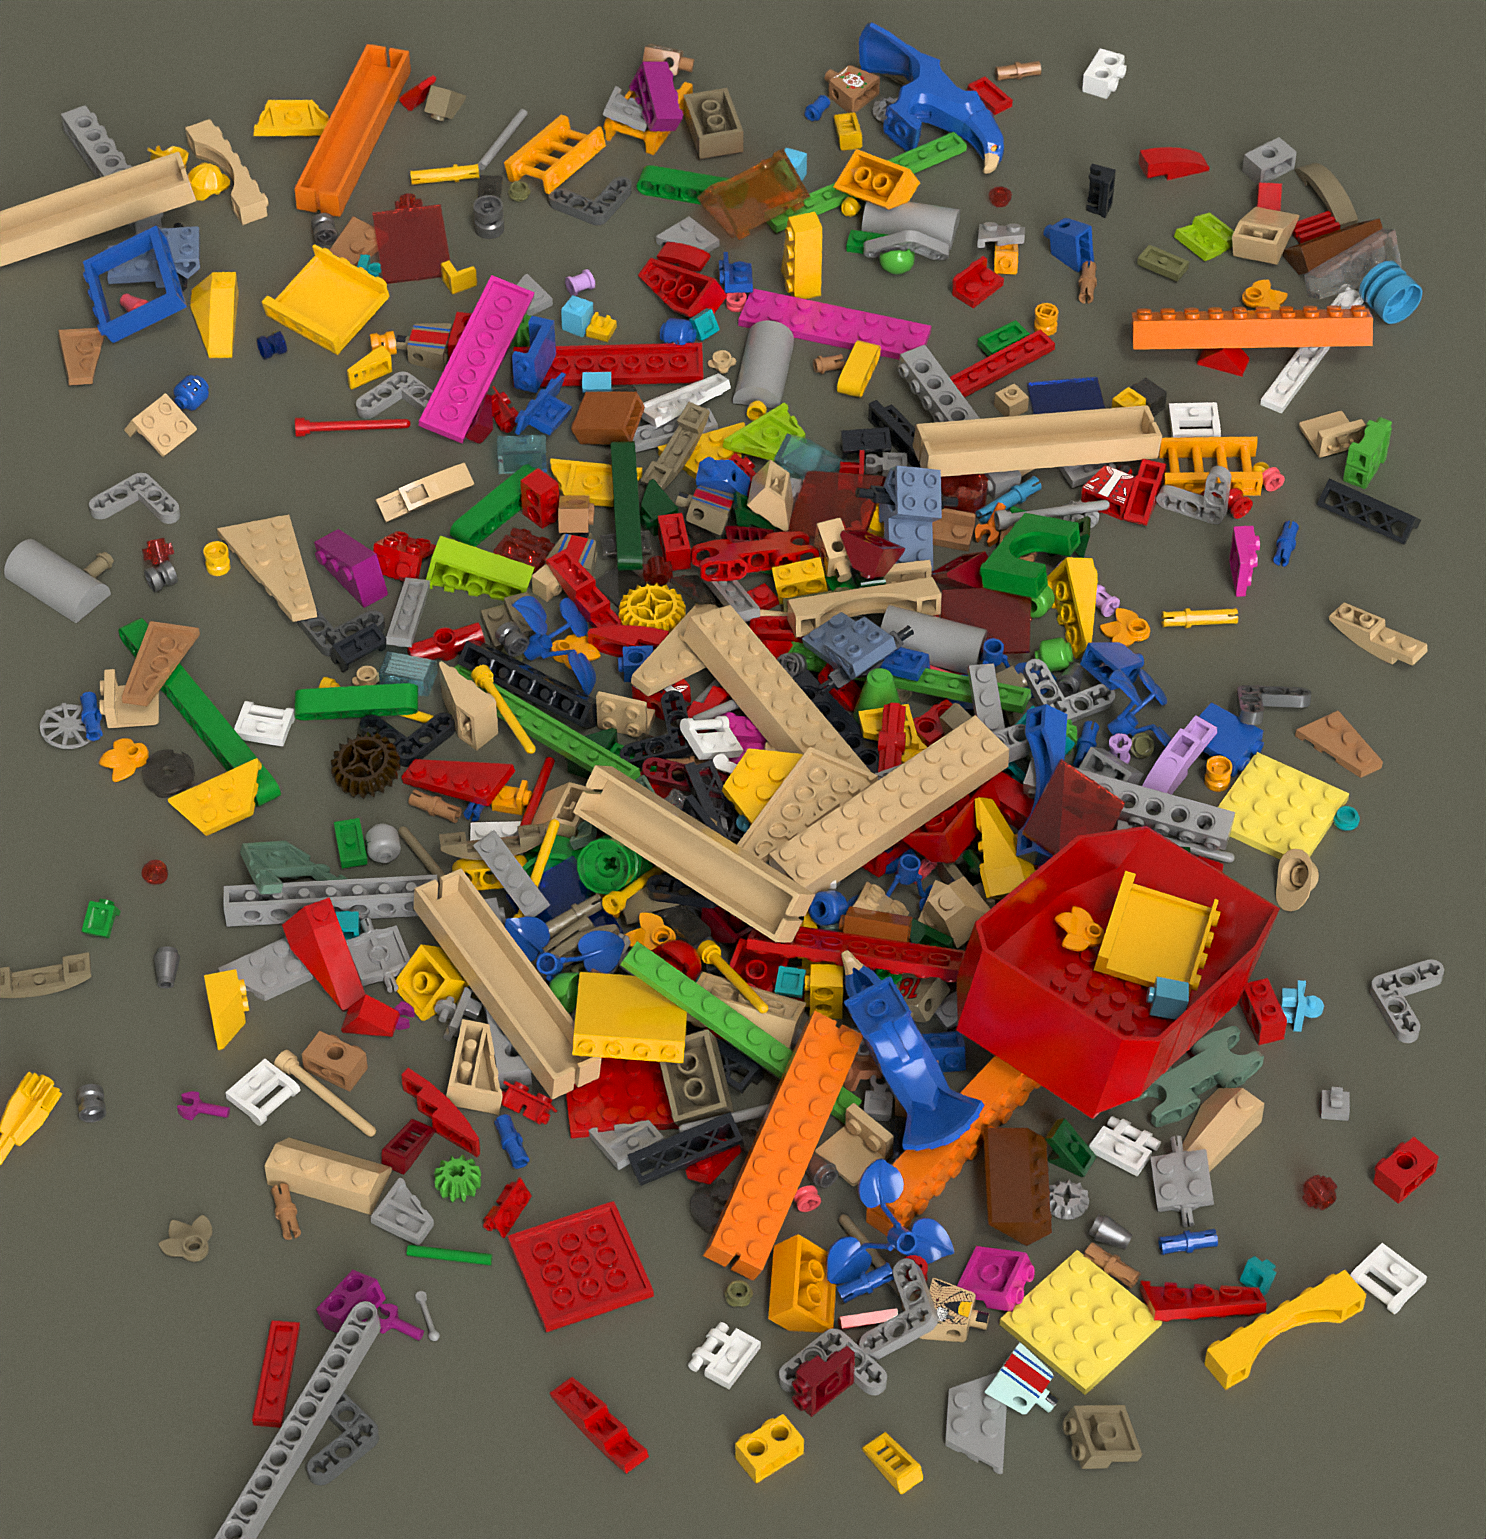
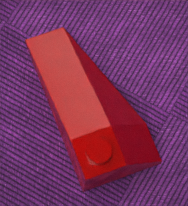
M650 258L638 274L639 278L674 312L688 317H693L706 308L712 309L713 313H715L727 297V294L715 278L654 258Z
M330 897L304 906L282 924L291 951L322 985L323 989L342 1012L347 1011L352 1004L365 995Z
M740 938L730 966L749 986L772 992L776 987L779 966L787 967L790 958H785L780 954L771 952L768 954H758L754 950L747 949V940ZM705 1027L704 1030L708 1029L716 1038L725 1040L710 1028Z

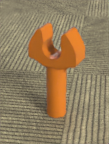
M997 503L987 524H977L975 528L977 543L980 542L982 536L986 533L990 534L987 540L988 547L996 544L1000 539L994 522V512L1005 510L1006 506L1003 503Z

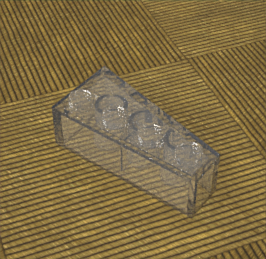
M1382 228L1304 274L1308 297L1322 299L1360 288V284L1367 273L1376 265L1385 261H1394L1402 269L1395 230Z

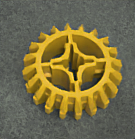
M646 583L645 587L637 585L635 590L629 589L627 595H623L622 602L619 605V619L622 620V625L652 627L669 631V633L686 616V606L681 594H677L675 589L669 590L667 584L663 587H659L658 583L654 586H649Z

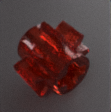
M403 194L399 197V201H395L396 217L402 216V220L405 222L416 221L419 218V214H423L421 198L416 199L414 194Z
M165 538L147 541L148 548L142 549L144 560L151 559L152 566L166 560L170 561L169 555L174 554L172 543L166 544Z
M654 556L647 561V564H643L644 581H650L652 586L658 583L659 587L666 585L669 579H673L672 562H665L664 557Z
M1314 1175L1304 1183L1303 1192L1305 1195L1302 1199L1310 1208L1314 1206L1315 1209H1327L1337 1199V1193L1334 1190L1338 1186L1331 1177L1326 1178L1325 1176Z

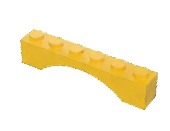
M1346 1270L1337 1275L1331 1274L1318 1286L1305 1289L1294 1300L1284 1301L1275 1311L1268 1315L1266 1313L1260 1315L1249 1326L1245 1328L1239 1327L1225 1340L1213 1342L1207 1349L1205 1366L1222 1387L1227 1390L1249 1377L1252 1364L1258 1353L1274 1337L1290 1328L1307 1323H1341L1363 1310L1366 1293Z

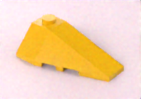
M212 272L192 289L190 308L209 358H232L239 295L236 272Z

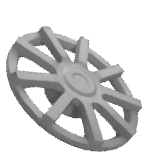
M62 703L60 706L50 710L47 709L40 721V733L44 740L50 745L61 749H75L88 744L91 740L86 739L84 741L79 735V730L86 732L85 726L80 725L83 724L82 720L77 719L83 711L82 706ZM67 710H76V712L70 717ZM63 711L64 718L58 716L55 713ZM49 717L58 721L54 723H46ZM45 728H58L49 735H46L44 731ZM59 734L63 737L62 744L55 743L52 739ZM75 737L79 744L67 745L68 738Z

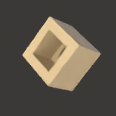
M1012 384L995 393L994 407L1005 417L1019 416L1028 411L1029 397L1019 387Z
M547 564L532 575L533 593L546 602L562 592L563 588Z

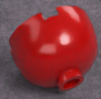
M668 940L651 950L694 982L702 972V963L697 950L683 940Z

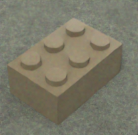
M727 88L684 95V117L699 159L743 152V129Z
M708 1029L685 1036L683 1063L660 1062L674 1123L680 1126L734 1112L716 1037Z

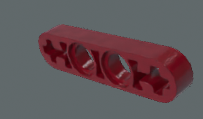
M651 757L644 761L641 775H645L649 783L691 793L686 779L677 782L671 776L674 771L683 772L684 765L686 764L657 757ZM651 766L657 767L655 775L650 774L649 769H651ZM665 768H668L667 779L663 778ZM709 769L699 772L700 776L708 777L712 781L713 777ZM718 772L724 785L731 774ZM710 791L709 797L722 800L721 795Z

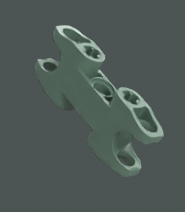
M1237 1026L1214 1031L1194 1044L1191 1050L1194 1057L1175 1068L1169 1067L1140 1097L1132 1101L1137 1102L1147 1097H1154L1162 1102L1151 1113L1152 1119L1150 1122L1155 1127H1162L1166 1124L1180 1121L1199 1107L1201 1100L1198 1095L1218 1084L1223 1088H1237L1244 1084L1261 1068L1264 1056L1259 1051H1253L1246 1055H1237L1230 1051L1240 1040L1241 1031Z

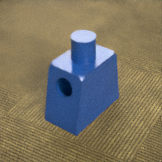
M1063 218L1054 225L1049 224L1046 226L1043 234L1044 237L1050 239L1051 253L1054 257L1076 272L1082 270L1084 262L1088 261V266L1090 261L1094 262L1092 226L1069 218Z
M707 457L699 463L696 485L731 494L737 491L747 496L751 479L733 461L714 460L712 457Z
M1120 642L1088 643L1080 665L1109 690H1115L1119 687L1108 681L1111 673L1119 669L1134 683L1138 677L1139 670L1144 665V658L1140 653L1134 654Z

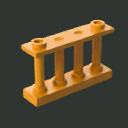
M684 82L681 88L677 89L678 104L683 114L684 95L693 93V84ZM629 90L625 98L629 100L632 97L635 100L637 97L635 91ZM609 117L605 119L603 126L607 141H610L616 132L644 140V143H646V153L655 155L671 132L650 130L644 132L633 129L619 121H613Z
M560 115L504 162L508 181L515 182L524 175H529L541 179L545 193L550 194L606 146L602 127L598 126L590 134L586 135L571 130L568 116ZM568 138L579 142L574 147L563 144ZM554 150L565 154L560 159L548 156ZM539 163L550 165L546 171L534 168Z
M1162 438L1159 458H1168L1170 473H1165L1163 486L1170 485L1204 496L1206 478L1209 472H1204L1202 458L1217 457V465L1228 470L1226 457H1241L1243 472H1230V490L1240 488L1244 496L1261 495L1263 475L1262 472H1253L1251 457L1256 456L1258 438ZM1178 458H1193L1194 472L1180 473ZM1211 492L1214 496H1220L1218 493Z

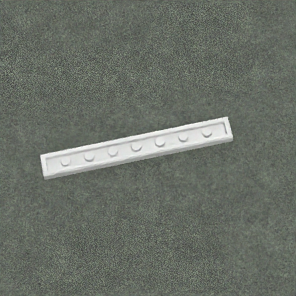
M1344 287L1331 305L1341 306V309H1351L1352 305H1362L1364 300L1360 297L1358 291ZM1331 346L1299 347L1261 398L1260 405L1282 414Z

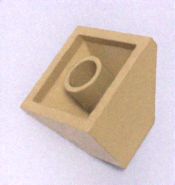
M963 876L948 884L931 897L922 909L943 934L954 939L953 947L957 950L970 939L975 922L988 912L990 907Z

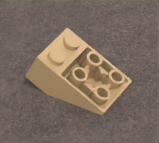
M1260 207L1253 208L1239 221L1232 235L1233 256L1278 264L1297 224L1299 215Z
M441 661L439 662L443 701L448 713L453 716L458 737L477 751L498 734L496 700L490 693H485L478 688L472 680H467L460 675L454 667H449Z

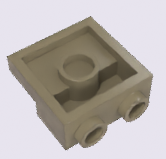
M528 592L505 597L504 605L481 610V618L493 648L499 651L503 649L504 645L498 642L495 634L497 629L506 622H515L521 629V633L528 640L535 634L522 614L512 606L518 599L529 596Z
M1125 1405L1073 1406L1064 1418L1063 1431L1065 1435H1070L1073 1442L1071 1449L1072 1457L1074 1460H1079L1082 1469L1108 1468L1112 1462H1137L1141 1458L1142 1452Z

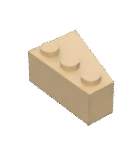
M462 1019L446 1097L457 1107L499 1115L503 1096L498 1081L499 1074L495 1064V1052L489 1024Z

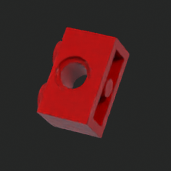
M1413 1136L1406 1143L1401 1142L1389 1158H1382L1376 1164L1373 1184L1399 1204L1436 1172L1439 1156Z

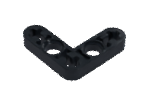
M668 691L661 698L668 734L625 745L620 751L622 759L638 768H642L644 761L651 757L665 760L666 758L677 759L688 756L693 752L680 727L671 726L675 720L689 718L684 697L679 691ZM672 701H676V711L672 710ZM678 736H683V737H684V740H685V745H684V746H680V741H679V737H678ZM656 746L664 747V750L659 754L651 753V750ZM635 754V758L630 759V755Z
M439 713L410 736L406 737L380 717L367 715L360 721V732L362 737L368 731L372 737L378 733L381 735V738L396 739L393 744L400 756L399 763L403 767H409L414 759H423L455 733V721L451 714ZM425 736L432 738L428 743L419 741L420 738Z
M654 875L647 881V895L651 900L702 908H716L719 906L674 876ZM682 888H689L692 890V892L688 895H681L678 893V891Z

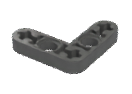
M627 177L614 178L595 200L564 188H556L549 194V205L555 210L592 225H602L610 219L631 195V181ZM607 199L615 200L612 203L604 202ZM583 205L582 208H574L573 206Z
M317 607V617L296 621L317 649L325 656H331L332 645L347 638L346 633L348 631L355 630L358 632L372 623H375L381 632L385 629L384 616L376 610L368 611L333 628ZM317 625L324 627L321 631L311 630L312 627Z
M1242 685L1237 689L1239 719L1242 723L1248 725H1258L1263 722V706L1304 708L1311 704V691L1302 687Z
M322 1389L318 1393H325L329 1389ZM344 1392L328 1417L342 1434L313 1456L307 1464L308 1477L315 1485L321 1486L330 1483L375 1447L379 1441L377 1424ZM349 1410L355 1414L353 1419L349 1421L339 1419V1415L343 1411ZM371 1431V1436L367 1437L364 1435L361 1437L360 1432L369 1433ZM340 1447L351 1449L350 1455L343 1458L338 1457L335 1452ZM326 1467V1472L322 1473L319 1471L316 1473L315 1468L324 1469Z

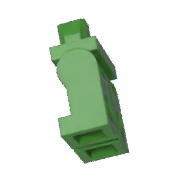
M1378 417L1376 422L1369 420L1361 442L1359 444L1352 442L1348 450L1344 482L1363 489L1367 488L1379 469L1380 463L1383 464L1386 460L1392 431V422L1382 417Z

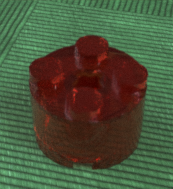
M984 473L941 477L942 495L958 498L957 507L944 506V508L976 515L977 510L986 506L988 478Z

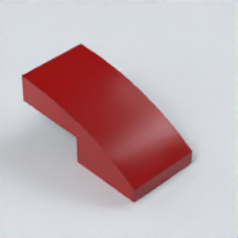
M667 242L658 253L657 258L666 263L679 264L681 268L690 271H701L711 258V255L691 245Z

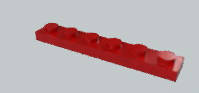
M1040 329L949 378L965 398L1055 350V343Z

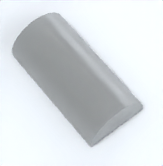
M909 201L888 210L866 202L862 231L887 235L907 230L918 231L948 244L949 250H951L960 222V209Z
M760 321L750 328L734 392L733 404L750 405L753 401H761L768 408H776L781 405L794 347V335L788 327L776 321Z
M27 539L18 544L10 553L5 564L4 575L6 579L74 623L80 621L111 595L108 586L34 539Z
M892 605L887 607L881 629L887 633L891 631L898 633L909 625L911 627L910 630L913 629L914 631L913 635L903 641L902 648L929 654V661L932 666L967 675L969 665H978L987 637L986 629Z

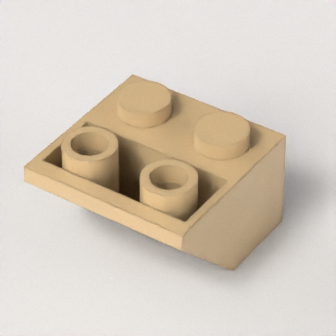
M769 460L752 477L747 506L754 513L760 514L767 519L774 527L787 532L794 502L790 473L772 460Z
M568 782L547 791L531 825L544 823L546 832L549 822L552 819H557L560 822V826L556 835L570 839L572 836L577 837L579 833L577 827L585 819L573 811L582 792H594V789Z

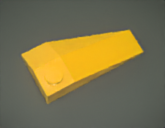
M1066 557L1047 576L1048 586L1055 595L1052 608H1056L1059 614L1057 621L1059 625H1064L1066 629L1065 638L1071 644L1075 659H1080L1084 655L1088 643H1092L1098 582L1097 570L1094 567L1093 558Z
M978 797L975 799L976 824L978 830L982 833V841L978 842V850L983 852L984 863L980 864V874L986 898L1002 900L1036 870L1032 863L1016 856L1017 838L993 799Z

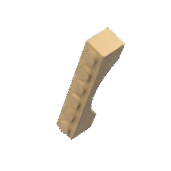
M210 119L186 127L187 143L196 158L217 165L232 179L234 183L231 193L232 208L240 223L244 225L267 217L266 207L269 206L266 195L264 193L261 194L256 180L250 178L247 167L241 165L238 154L232 152L229 141L223 139L220 128L218 126L215 127Z
M933 577L789 599L788 622L795 637H802L840 612H843L848 617L885 613L887 607L892 605L931 616L941 614V592Z

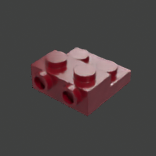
M845 1346L839 1352H833L826 1362L818 1355L811 1361L803 1362L796 1371V1379L792 1381L796 1394L791 1399L795 1407L800 1411L804 1410L810 1417H813L854 1384L855 1352L848 1346Z

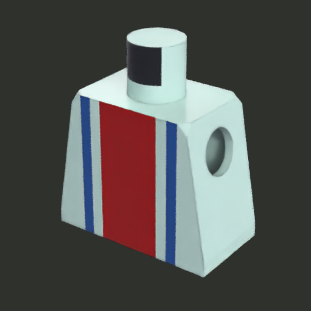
M1021 1343L1016 1346L985 1390L987 1395L1022 1414H1027L1035 1403L1050 1413L1059 1400L1057 1396L1046 1389L1053 1378V1373Z

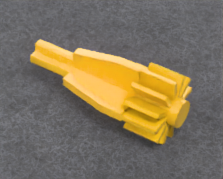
M26 1073L9 1099L0 1121V1166L14 1144L21 1146L42 1126L62 1096V1093L59 1092L60 1089L53 1086L55 1083L49 1077L42 1074L38 1076L36 1073Z

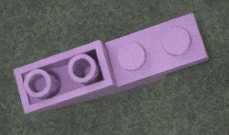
M1195 715L1184 730L1180 728L1169 742L1142 786L1172 795L1188 775V768L1217 734V727Z

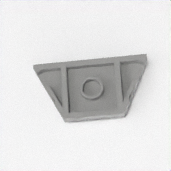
M286 937L218 968V972L236 969L238 980L244 979L246 991L254 993L256 997L264 1001L313 979V975L307 970L306 966L291 951Z
M996 1372L949 1388L945 1446L956 1452L964 1453L969 1459L977 1463L980 1460L994 1467V1472L1003 1474L1007 1405L985 1393V1390L998 1373Z

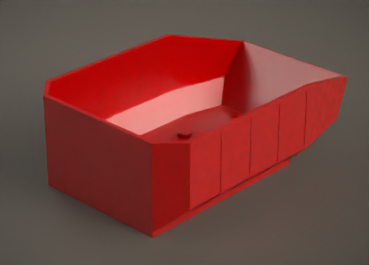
M1148 826L1078 835L975 922L957 975L958 1026L956 1030L1094 1119L1102 1111L1140 1097L1186 1051L1190 1050L1209 1029L1213 1028L1229 1010L1238 1004L1260 958L1280 908ZM1125 871L1136 874L1133 884L1212 908L1214 900L1217 899L1219 901L1216 911L1221 912L1217 926L1210 927V932L1214 933L1210 948L1204 947L1203 953L1208 954L1203 970L1198 968L1196 973L1201 975L1197 991L1191 990L1186 1011L1176 1020L1150 1015V1003H1146L1148 987L1094 970L1102 943L1093 948L1087 947L1084 951H1074L1063 947L1062 942L1068 933L1054 920L1055 917L1064 912L1071 913L1073 906L1079 907L1087 911L1091 915L1093 922L1098 924L1106 933Z

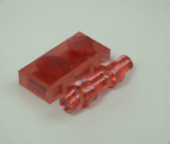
M514 527L511 530L510 536L505 535L493 550V553L535 567L534 574L546 563V558L549 555L548 552H551L556 544L550 542V539L542 536L539 538L532 535L531 531L523 528L520 530Z

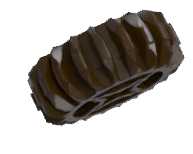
M368 731L364 737L357 733L356 738L353 740L347 737V744L339 743L340 751H334V759L331 760V774L335 778L336 785L339 788L341 787L345 794L350 793L353 798L358 794L363 799L367 794L375 797V792L377 791L384 794V787H392V780L398 779L397 771H400L401 767L399 753L396 752L395 745L390 743L387 737L381 738V735L378 733L373 737Z

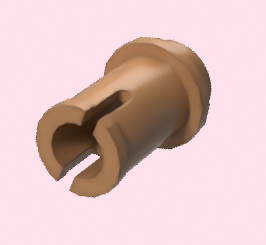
M842 354L830 357L817 356V359H813L815 373L824 374L825 371L843 369L845 364L844 361H841L844 359Z

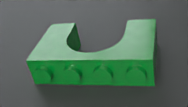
M1024 513L1019 521L1014 524L1010 532L1004 536L998 547L993 550L990 557L981 565L980 577H982L983 588L1037 599L1048 585L1046 565L1018 558L1033 552H1048L1070 557L1081 543L1078 523Z

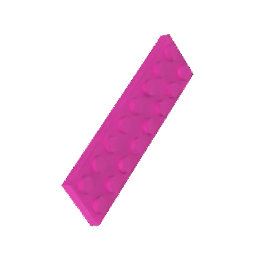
M491 275L425 407L418 426L463 444L470 424L473 422L483 398L489 391L532 303L535 292Z
M754 288L753 292H750L738 319V326L751 328L760 321H776L788 327L793 333L794 338L850 350L853 349L857 340L880 345V356L900 360V354L926 345L931 334L930 325Z

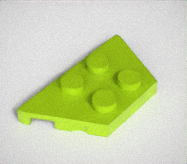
M782 403L725 438L723 448L774 461L805 442L806 434L802 427L797 424L798 421L795 416H790L788 413V405Z

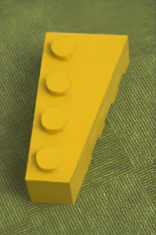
M816 212L788 217L781 266L786 291L791 293L792 297L802 299L821 296L822 225Z

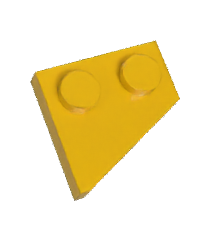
M904 704L903 706H906L905 748L918 750L919 740L909 704ZM884 708L858 711L863 738L878 741L879 731H882Z

